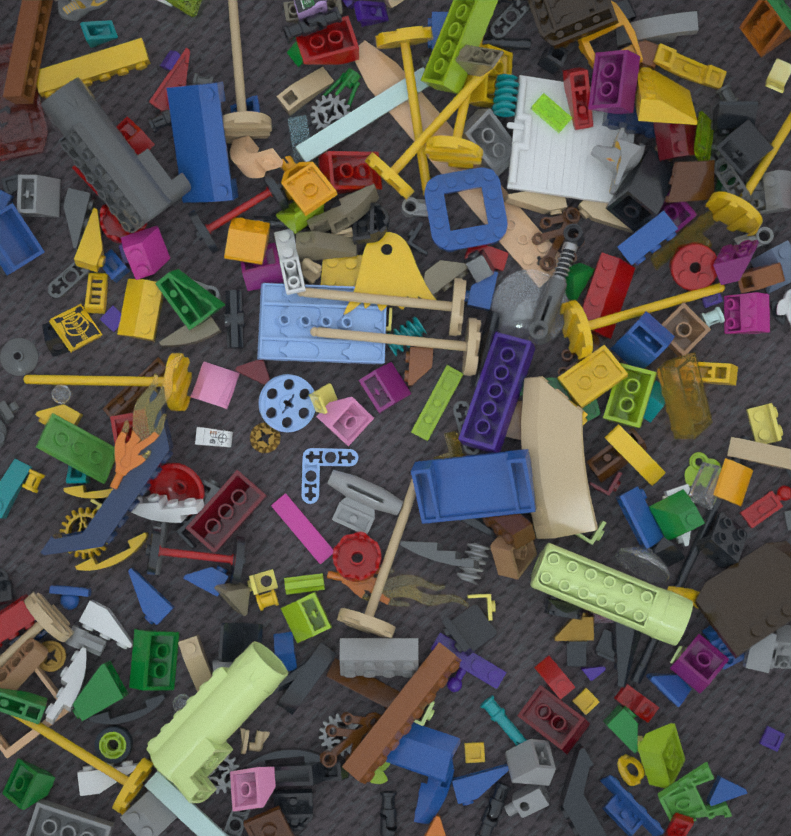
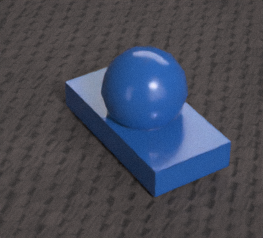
M51 585L49 593L62 594L60 598L62 607L67 610H73L79 604L78 596L89 597L91 596L92 589Z

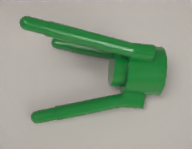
M348 68L323 95L326 97L340 83L342 84L335 92L336 96L339 95L344 87L349 89L353 87L347 103L351 107L357 88L360 85L358 82L360 75L353 69Z

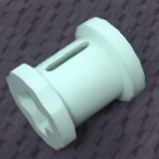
M719 307L705 314L700 313V319L709 328L716 323L725 322L724 315Z

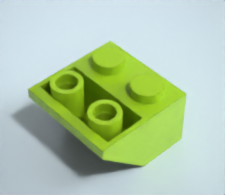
M316 591L281 608L297 643L332 627Z

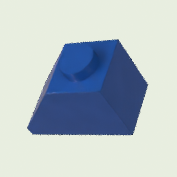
M494 271L493 275L473 284L470 291L466 290L464 301L467 302V307L484 311L490 310L498 272Z
M217 565L216 568L210 567L187 574L183 579L218 597L220 594L214 587L226 584L230 575L226 574L228 570Z

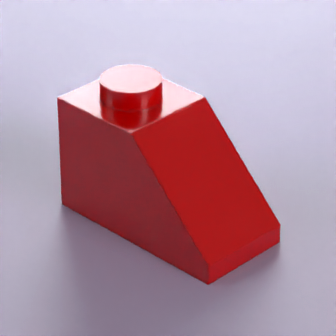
M549 655L534 667L560 700L575 688Z

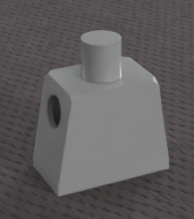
M527 784L514 792L512 802L504 807L509 816L519 813L524 818L549 806L550 794L545 785Z

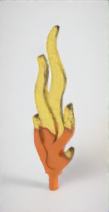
M182 355L175 357L166 367L163 384L157 397L149 404V398L158 385L159 375L155 373L153 382L137 400L133 412L132 435L127 443L126 437L129 431V421L125 420L123 429L115 443L116 474L110 487L117 490L123 476H126L129 471L141 465L150 456L151 450L146 451L142 455L139 454L144 448L153 443L163 430L167 414L164 413L161 416L156 429H154L155 420L162 406L172 395L173 370L183 357Z
M390 569L389 574L393 573L394 569ZM328 571L327 575L328 579L342 581L356 595L369 601L370 596L364 590L372 593L377 579L371 577L366 581L352 582L344 579L337 572ZM400 575L387 578L380 597L381 602L391 606H410L408 602L395 601L393 598L396 597L411 598L428 606L447 602H457L466 607L469 606L465 600L453 594L430 595L419 591L415 587L422 586L437 591L444 589L445 586L434 585L414 575Z

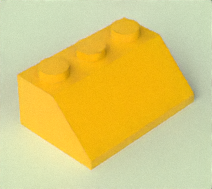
M485 44L481 45V47L501 50L504 53L501 56V61L497 63L498 65L471 93L469 104L477 107L492 108V105H494L493 98L495 97L494 91L496 90L495 84L497 83L496 77L499 74L512 75L513 53Z
M128 279L117 335L155 342L164 297L155 281Z

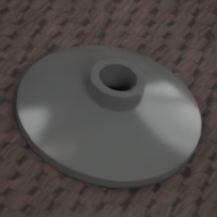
M12 339L1 350V364L12 375H26L33 371L38 363L37 348L27 339ZM17 353L21 354V358L19 360L15 359V355Z

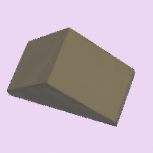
M241 582L239 584H220L214 587L234 611L243 616L247 615L250 587Z

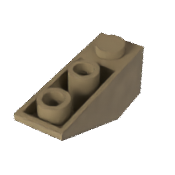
M465 45L460 50L455 61L468 75L481 77L494 68L504 52Z

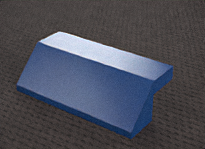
M413 723L411 730L399 740L398 747L388 754L386 762L446 782L454 768L452 758L460 745V738Z

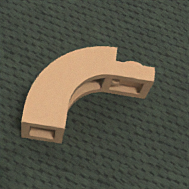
M248 135L234 139L230 149L232 161L245 176L249 178H262L266 171L282 167L283 160L273 148L258 152L259 147Z

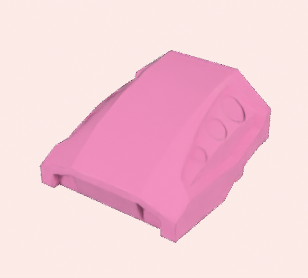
M203 362L190 397L228 409L240 373Z

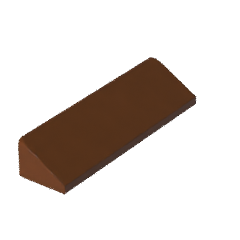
M158 357L137 377H165L166 365ZM126 386L103 410L109 418L111 416L132 413L146 400L153 389H158L159 387Z
M337 658L334 659L326 677L386 708L391 705L400 693V691L373 677L355 676L348 678L341 676L340 660Z

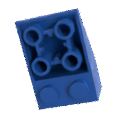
M645 311L610 349L628 365L645 369L669 346L675 336Z

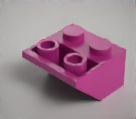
M755 292L724 296L725 334L770 333L769 294Z

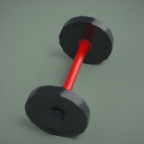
M266 171L264 177H262L267 186L266 190L209 225H203L195 210L187 213L197 228L194 232L198 239L205 241L212 254L220 250L210 236L211 232L269 196L274 197L283 212L290 208L281 192L283 191L282 186L278 180L274 181L269 171Z
M152 527L150 544H146L145 556H148L147 574L155 575L158 557L163 555L230 563V584H239L242 568L245 567L246 555H244L245 537L236 536L233 552L230 556L161 548V527Z

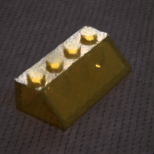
M694 352L667 360L657 368V376L660 380L662 395L666 403V411L669 415L671 430L675 439H695L713 423L696 353Z

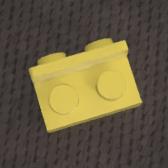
M772 403L746 410L755 442L768 444L782 440V427L778 425L776 419L778 412Z

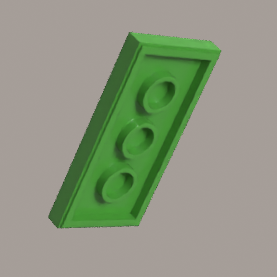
M54 413L50 415L36 445V448L103 484L107 481L115 462L114 446Z

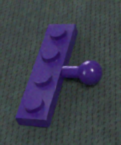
M439 633L430 650L433 651L440 642L462 660L455 677L448 679L447 688L451 692H458L462 688L461 680L466 672L495 689L499 687L507 672L475 653L468 657L464 651L459 653L454 646L455 641Z

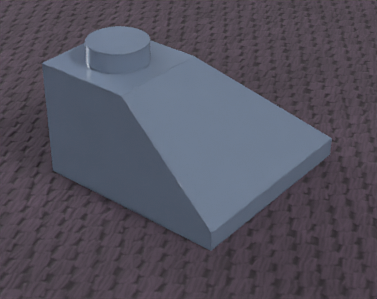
M788 240L750 260L753 268L778 262L781 263L785 281L765 287L764 289L767 294L791 283V245Z

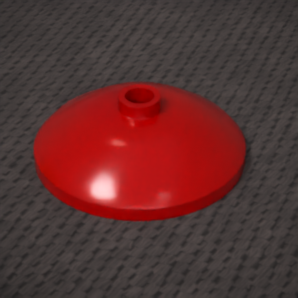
M167 463L160 466L162 468L161 473L157 478L150 481V494L167 495L168 501L172 499L184 501L188 498L203 499L204 501L205 492L201 479L191 468L183 464Z

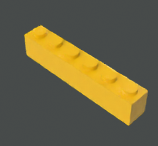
M142 38L39 69L37 79L38 92L42 97L48 98L77 77L88 87L94 81H107L116 74L123 76L128 74L129 70H143L147 68V65L151 64Z

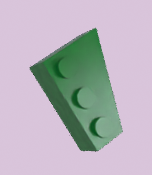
M179 269L167 273L155 283L189 331L202 324L226 305Z

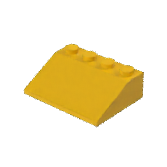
M643 67L639 69L635 94L638 121L697 125L690 90L651 68Z

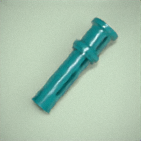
M493 695L480 704V707L484 708L491 716L490 719L500 725L516 746L527 741L506 716L505 709L501 708L494 700L495 697Z

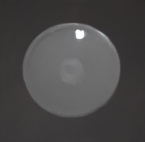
M536 269L519 270L507 276L498 285L493 295L491 307L492 311L502 313L498 328L502 334L532 341L534 346L538 345L532 340L529 327L534 322L549 278L552 277L550 274ZM564 292L560 306L562 303L568 302L566 292ZM560 306L550 332V340L561 331L565 323L563 314L560 315ZM538 330L536 335H542L544 330Z

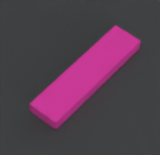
M286 493L271 505L319 564H322L333 554L332 547Z

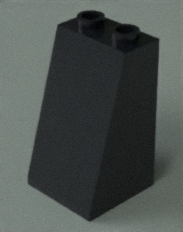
M650 146L644 151L638 165L627 174L605 209L632 231H637L658 215L665 197L671 188L669 182L674 165L668 160L659 161L658 151Z

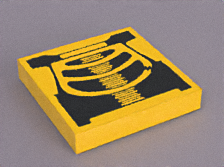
M82 304L51 318L49 321L70 352L93 342L103 335Z

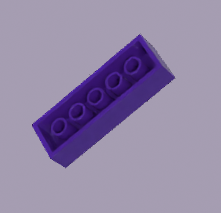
M495 332L458 439L463 445L489 453L501 451L524 384V379L536 349L532 341Z

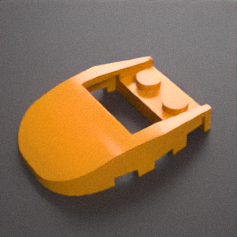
M613 1L611 3L619 23L578 40L579 49L589 61L588 63L592 69L594 68L595 52L590 41L621 26L624 27L632 45L622 50H629L639 55L640 63L643 62L635 31L620 7Z

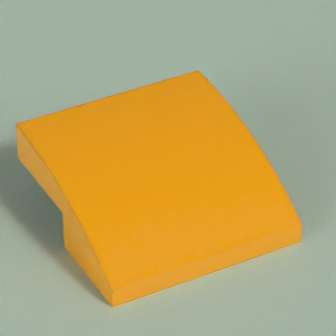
M725 458L713 495L732 504L742 506L753 470Z

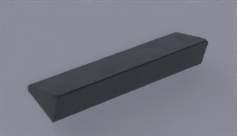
M489 310L487 313L478 349L476 374L472 375L470 384L474 387H477L495 332H498L502 317L500 312Z

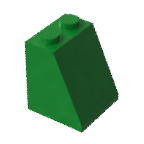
M111 661L102 664L74 701L73 712L78 719L80 718L84 721L129 694Z

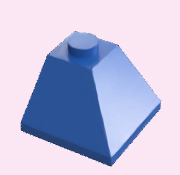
M648 673L646 675L663 695L677 707L683 703L691 691L688 683L675 673Z

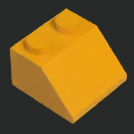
M237 217L233 218L229 226L224 258L262 265L269 242L270 223Z

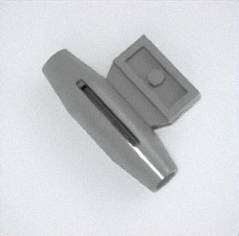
M333 470L327 482L328 485L346 496L339 502L332 520L357 532L361 531L368 534L375 519L374 510L398 515L403 504L402 500L386 489L355 475Z

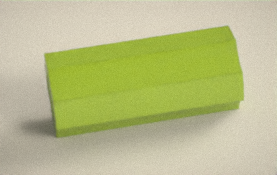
M323 573L284 578L286 595L325 590Z

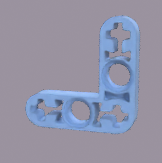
M310 448L305 450L302 462V499L304 502L313 504L319 499L320 466H354L358 462L356 451L352 449ZM311 451L314 455H320L319 451H323V463H319L320 459H314L313 462H310L309 459H306V455H309ZM328 452H333L336 455V460L333 463H328L325 460V455ZM338 452H342L341 456H348V452H351L352 456H355V460L348 463L346 459H341L342 464H338ZM308 471H314L317 475L316 479L312 482L307 481L305 477ZM305 483L310 485L317 484V488L312 487V492L316 494L312 501L305 497V493L309 492V487L305 488Z

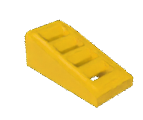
M107 273L88 274L84 307L87 313H106ZM93 280H103V282L93 283ZM92 288H102V290L95 291ZM92 295L101 296V298H92Z
M668 587V591L670 590L693 601V607L698 608L694 602L700 592L690 588Z

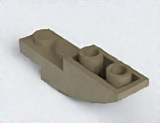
M372 184L357 192L346 195L339 199L340 206L307 220L310 230L326 232L331 229L333 234H336L355 223L370 210V203H376L379 199L375 185Z

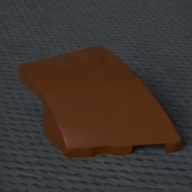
M715 160L675 162L669 182L671 191L670 195L665 197V202L708 200L714 193Z

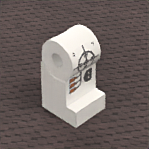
M197 427L195 444L231 447L233 432Z

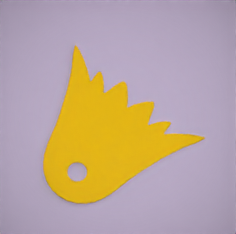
M386 232L381 240L366 244L360 272L353 292L398 297L408 296L409 298H418L419 296L422 299L436 300L418 270L409 245L401 236L392 232ZM384 244L391 245L392 253L384 255L381 252V247ZM349 301L343 315L355 309L360 302ZM364 303V308L369 307L370 303ZM377 304L380 311H383L387 306Z

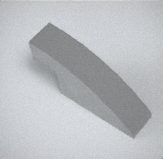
M697 11L657 16L630 23L635 31L638 43L643 40L652 43L674 42L677 36L694 35L699 30ZM624 27L617 28V46L632 45Z

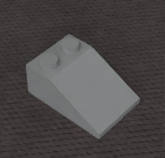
M490 108L478 109L465 122L462 139L471 141L483 149L481 164L485 168L492 169L499 177L510 165L512 138Z
M148 790L120 818L136 836H158L177 816Z

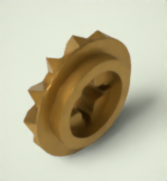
M266 422L256 425L250 434L251 445L256 451L261 453L274 451L281 439L280 432L269 426ZM261 430L266 435L273 434L268 438L269 445H267L265 441L258 442V440H260V438L262 437Z
M53 640L43 642L42 645L48 649L49 653L56 650L54 654L56 660L51 659L46 663L47 655L39 667L47 672L60 669L67 658L65 649L61 643Z

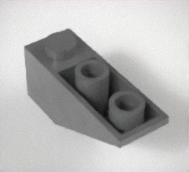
M68 188L64 210L73 248L78 250L89 221V212L95 206V199H93L91 193Z

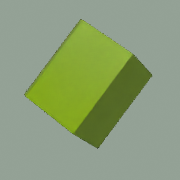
M293 201L289 204L290 208L284 212L281 210L276 216L296 234L308 225L307 220L324 213V204L305 216Z

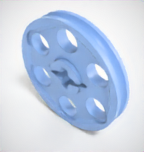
M283 374L272 378L265 384L259 396V411L263 420L269 426L281 432H294L305 427L313 418L315 409L309 395L306 399H301L299 393L302 389H308L309 394L313 393L314 390L311 385L301 377L292 374ZM292 379L293 386L291 389L284 388L285 380ZM271 388L277 391L273 399L267 397V392ZM290 399V403H292L291 406H286V408H284V400L288 401ZM275 408V416L268 418L266 415L267 409ZM301 408H307L308 415L304 418L299 417V410ZM285 417L291 418L292 422L289 427H283L282 420Z

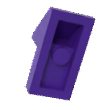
M360 0L353 3L357 21L361 22L362 27L389 21L385 3Z

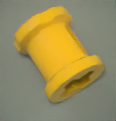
M29 469L28 472L30 474L25 484H22V487L38 493V486L41 480L45 478V475Z
M274 589L262 595L256 594L260 611L272 605H279Z

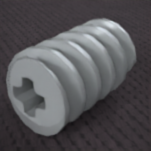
M468 543L467 546L471 551H464L468 558L462 559L479 561V569L459 567L463 572H459L456 575L462 580L478 585L474 580L481 579L477 572L484 571L480 567V565H486L482 558L489 557L485 550H491V548L477 543Z

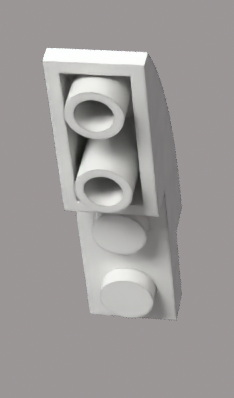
M287 229L274 232L286 294L291 295L306 291L293 231Z
M151 494L147 497L140 495L138 498L140 503L132 513L150 520L179 523L183 522L190 514H198L205 505L203 499L188 498L184 501H178L177 499L168 501L167 495Z
M84 647L80 651L76 650L71 658L72 664L69 668L66 666L60 675L62 677L61 684L65 688H60L56 695L58 699L55 704L51 703L45 712L47 714L46 721L52 725L63 708L71 712L74 707L73 703L81 692L86 671V648Z

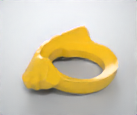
M627 754L621 756L617 764L623 781L629 786L641 784V780L644 778L642 764L636 758L630 757ZM628 763L634 764L638 769L637 777L629 773L627 769Z

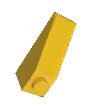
M93 208L74 261L76 266L98 273L99 268L105 264L106 256H104L98 210Z
M676 361L674 380L736 386L738 367L727 363Z

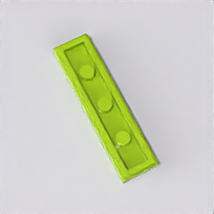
M448 365L446 366L411 433L426 441L429 440L463 376L461 372Z

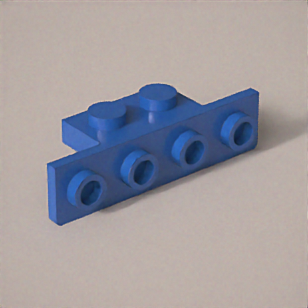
M608 775L600 780L613 794L602 809L628 836H633L641 825L652 836L663 834L664 830L661 828L660 823L647 813L645 807L639 805L633 799V795L620 785L617 778Z

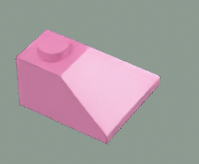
M353 397L329 402L325 406L328 413H319L316 416L347 446L374 419Z
M255 767L230 772L233 811L264 807L276 787L274 767Z

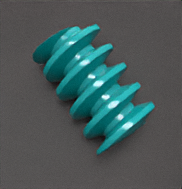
M499 74L496 77L494 105H492L493 114L501 117L515 116V112L510 110L516 109V105L512 104V102H517L518 99L513 96L519 92L514 89L520 85L518 82H515L518 79L517 76Z
M415 316L412 318L413 324L410 321H406L407 328L400 325V332L397 329H393L394 335L423 337V333H427ZM387 344L395 356L398 355L397 349L404 352L403 345Z

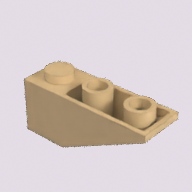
M321 67L281 92L277 96L278 102L287 114L291 116L333 84L334 80L324 67Z

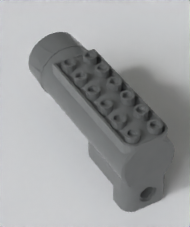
M79 77L61 87L41 104L53 125L63 135L59 140L62 149L69 154L75 166L82 171L87 182L94 187L98 196L104 200L110 212L117 217L125 231L130 233L136 232L190 192L191 185L184 174L181 173L171 180L149 149H146L139 155L136 154L100 106L93 93Z

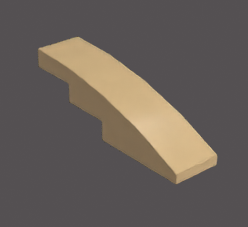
M731 437L728 457L791 470V449Z

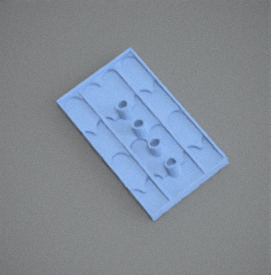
M262 283L257 359L383 364L385 363V343L314 337L310 334V330L313 327L386 334L387 306L383 311H380L377 304H370L365 309L364 303H360L355 309L343 315L349 301L300 297L297 293L287 295L285 284ZM305 285L306 288L353 292L355 289L353 286Z

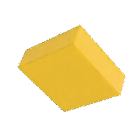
M587 688L572 700L585 715L599 703L597 698Z
M484 742L464 743L466 763L485 762Z

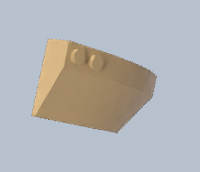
M543 376L524 379L521 417L522 450H529L532 466L536 512H531L537 539L558 538L596 531L598 526L590 496L584 457L582 412L584 410L579 406H574L568 401L569 398L559 389L555 390L550 386L548 380Z

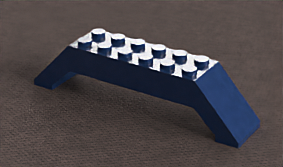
M153 389L142 404V407L146 410L150 436L153 432L160 435L153 443L140 452L139 455H142L146 461L129 471L126 476H123L117 490L113 488L85 530L63 535L59 532L54 534L40 553L50 555L98 548L114 541L118 535L117 528L125 525L129 519L127 515L129 511L132 512L139 505L140 500L138 498L140 495L143 496L150 489L151 484L149 482L151 479L154 480L161 473L162 468L160 466L162 463L168 462L174 454L171 451L174 446L162 393L159 389Z

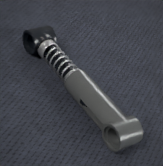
M569 224L564 229V244L561 249L560 258H558L559 262L556 263V272L548 280L534 322L529 327L530 336L538 345L546 344L551 338L550 332L567 286L565 278L568 276L567 272L570 271V263L573 262L572 258L575 257L574 253L577 252V248L582 246L585 241L582 228L578 224ZM574 233L579 234L574 239L570 238V236ZM538 330H544L542 335H536Z

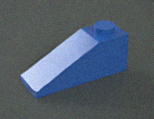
M130 568L128 572L142 611L146 614L144 618L152 625L154 623L156 625L160 624L175 607L134 568Z
M508 764L452 778L458 804L462 803L464 806L474 803L473 800L478 799L509 771Z

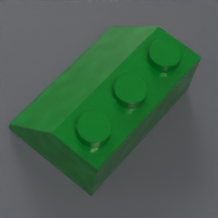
M134 629L129 688L143 691L174 690L179 632Z

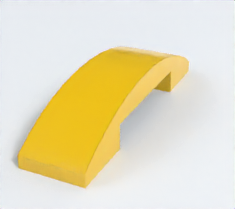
M660 43L658 45L653 62L661 68L681 78L714 89L722 87L727 71L713 65L706 66L676 53L677 50Z
M619 424L605 437L651 486L666 473Z
M85 485L64 488L65 493L91 499L107 498L113 490L106 489L87 492Z
M148 532L128 540L130 549L99 564L96 557L75 566L76 570H98L126 560L146 542L149 537Z

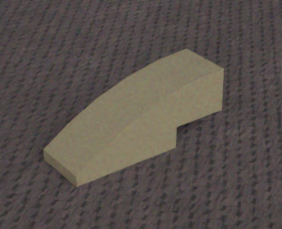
M211 317L190 331L185 325L159 343L163 347L188 346L212 338L221 333V330Z

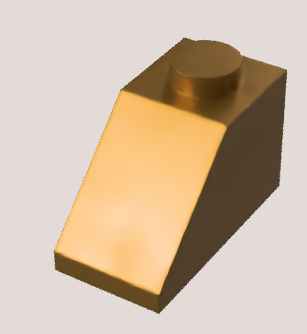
M583 612L582 620L570 618L554 635V641L594 640L593 616H588V612Z

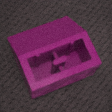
M745 240L738 245L733 246L729 244L722 247L713 264L721 285L740 280L759 244L758 240Z
M392 362L374 370L359 380V383L379 414L411 395L410 390Z

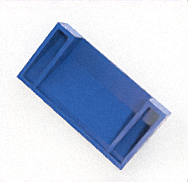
M223 82L168 87L167 95L179 174L183 173L191 185L190 192L182 197L183 203L218 202L238 198L236 178H231L222 116L221 102L226 101Z
M528 449L418 461L414 463L411 469L422 524L536 512L532 466Z

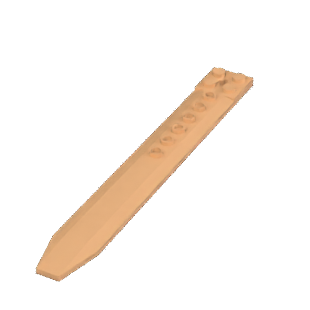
M367 41L359 45V60L355 61L367 87L375 97L405 78V72L391 58ZM420 92L418 93V101L424 132L440 113L425 95ZM408 99L389 111V113L409 137L415 141ZM446 121L433 136H453L454 129ZM429 159L441 174L468 170L449 167L448 162L432 161ZM475 164L471 169L480 168L484 166L482 164ZM501 186L502 194H503V200H504V198L508 195V193H507V191ZM477 188L457 192L484 225L488 224L482 189ZM504 202L508 225L504 237L499 242L536 286L540 288L556 272L555 268L548 272L543 271L540 265H537V257L543 258L547 255L552 243L546 240L540 245H534L532 243V236L542 232L520 207ZM536 236V240L540 242V237ZM557 252V254H556V256H555L556 263L559 262V261H558V258H560V253H559V252Z

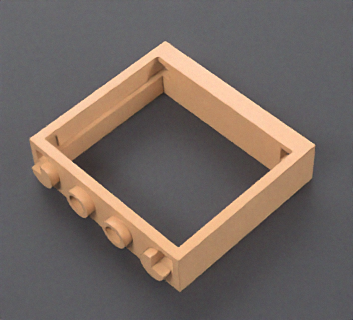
M38 666L34 671L57 700L56 695L59 690L45 671ZM63 708L56 721H58L60 718L66 715L69 711ZM46 719L42 722L44 725L48 727L52 725L51 723L47 722ZM32 729L12 746L9 745L0 733V750L8 759L40 735V733Z

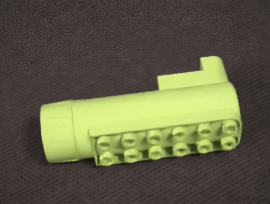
M551 543L546 544L540 552L531 573L530 585L532 588L674 646L680 641L693 608V601L679 594L659 588Z
M252 642L234 660L229 668H217L212 673L210 680L204 682L199 687L197 694L191 696L186 701L184 708L178 710L173 715L174 718L171 722L165 724L160 729L161 732L158 736L148 742L146 750L150 754L153 765L166 779L174 783L189 803H201L208 799L217 789L208 776L233 751L232 747L227 743V739L287 677L288 671L282 661L261 643Z

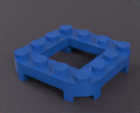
M480 167L437 175L427 182L424 193L432 240L437 247L446 252H454L483 245H494L504 237L508 225L501 183L497 174L492 169ZM481 188L488 224L450 231L444 194Z

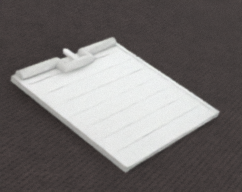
M519 75L518 83L520 85L518 87L514 123H507V128L513 129L507 189L609 203L627 174L623 175L614 194H609L613 172L590 154L594 146L597 145L612 147L620 129L611 130L607 126H603L604 112L592 110L594 127L574 130L564 82ZM624 130L622 139L634 143V134H629Z

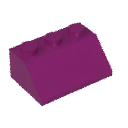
M629 50L595 53L589 110L613 114L633 113L640 63L639 55Z

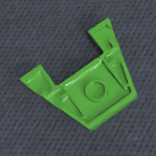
M707 762L658 793L659 800L670 821L675 812L692 817L694 821L700 817L713 819L717 815H724L725 818L732 816L726 801L713 806H706L696 785L714 779Z

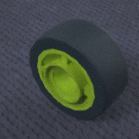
M111 725L104 728L95 740L97 756L109 764H117L123 761L133 748V739L130 732L119 725ZM110 740L118 742V749L110 747Z

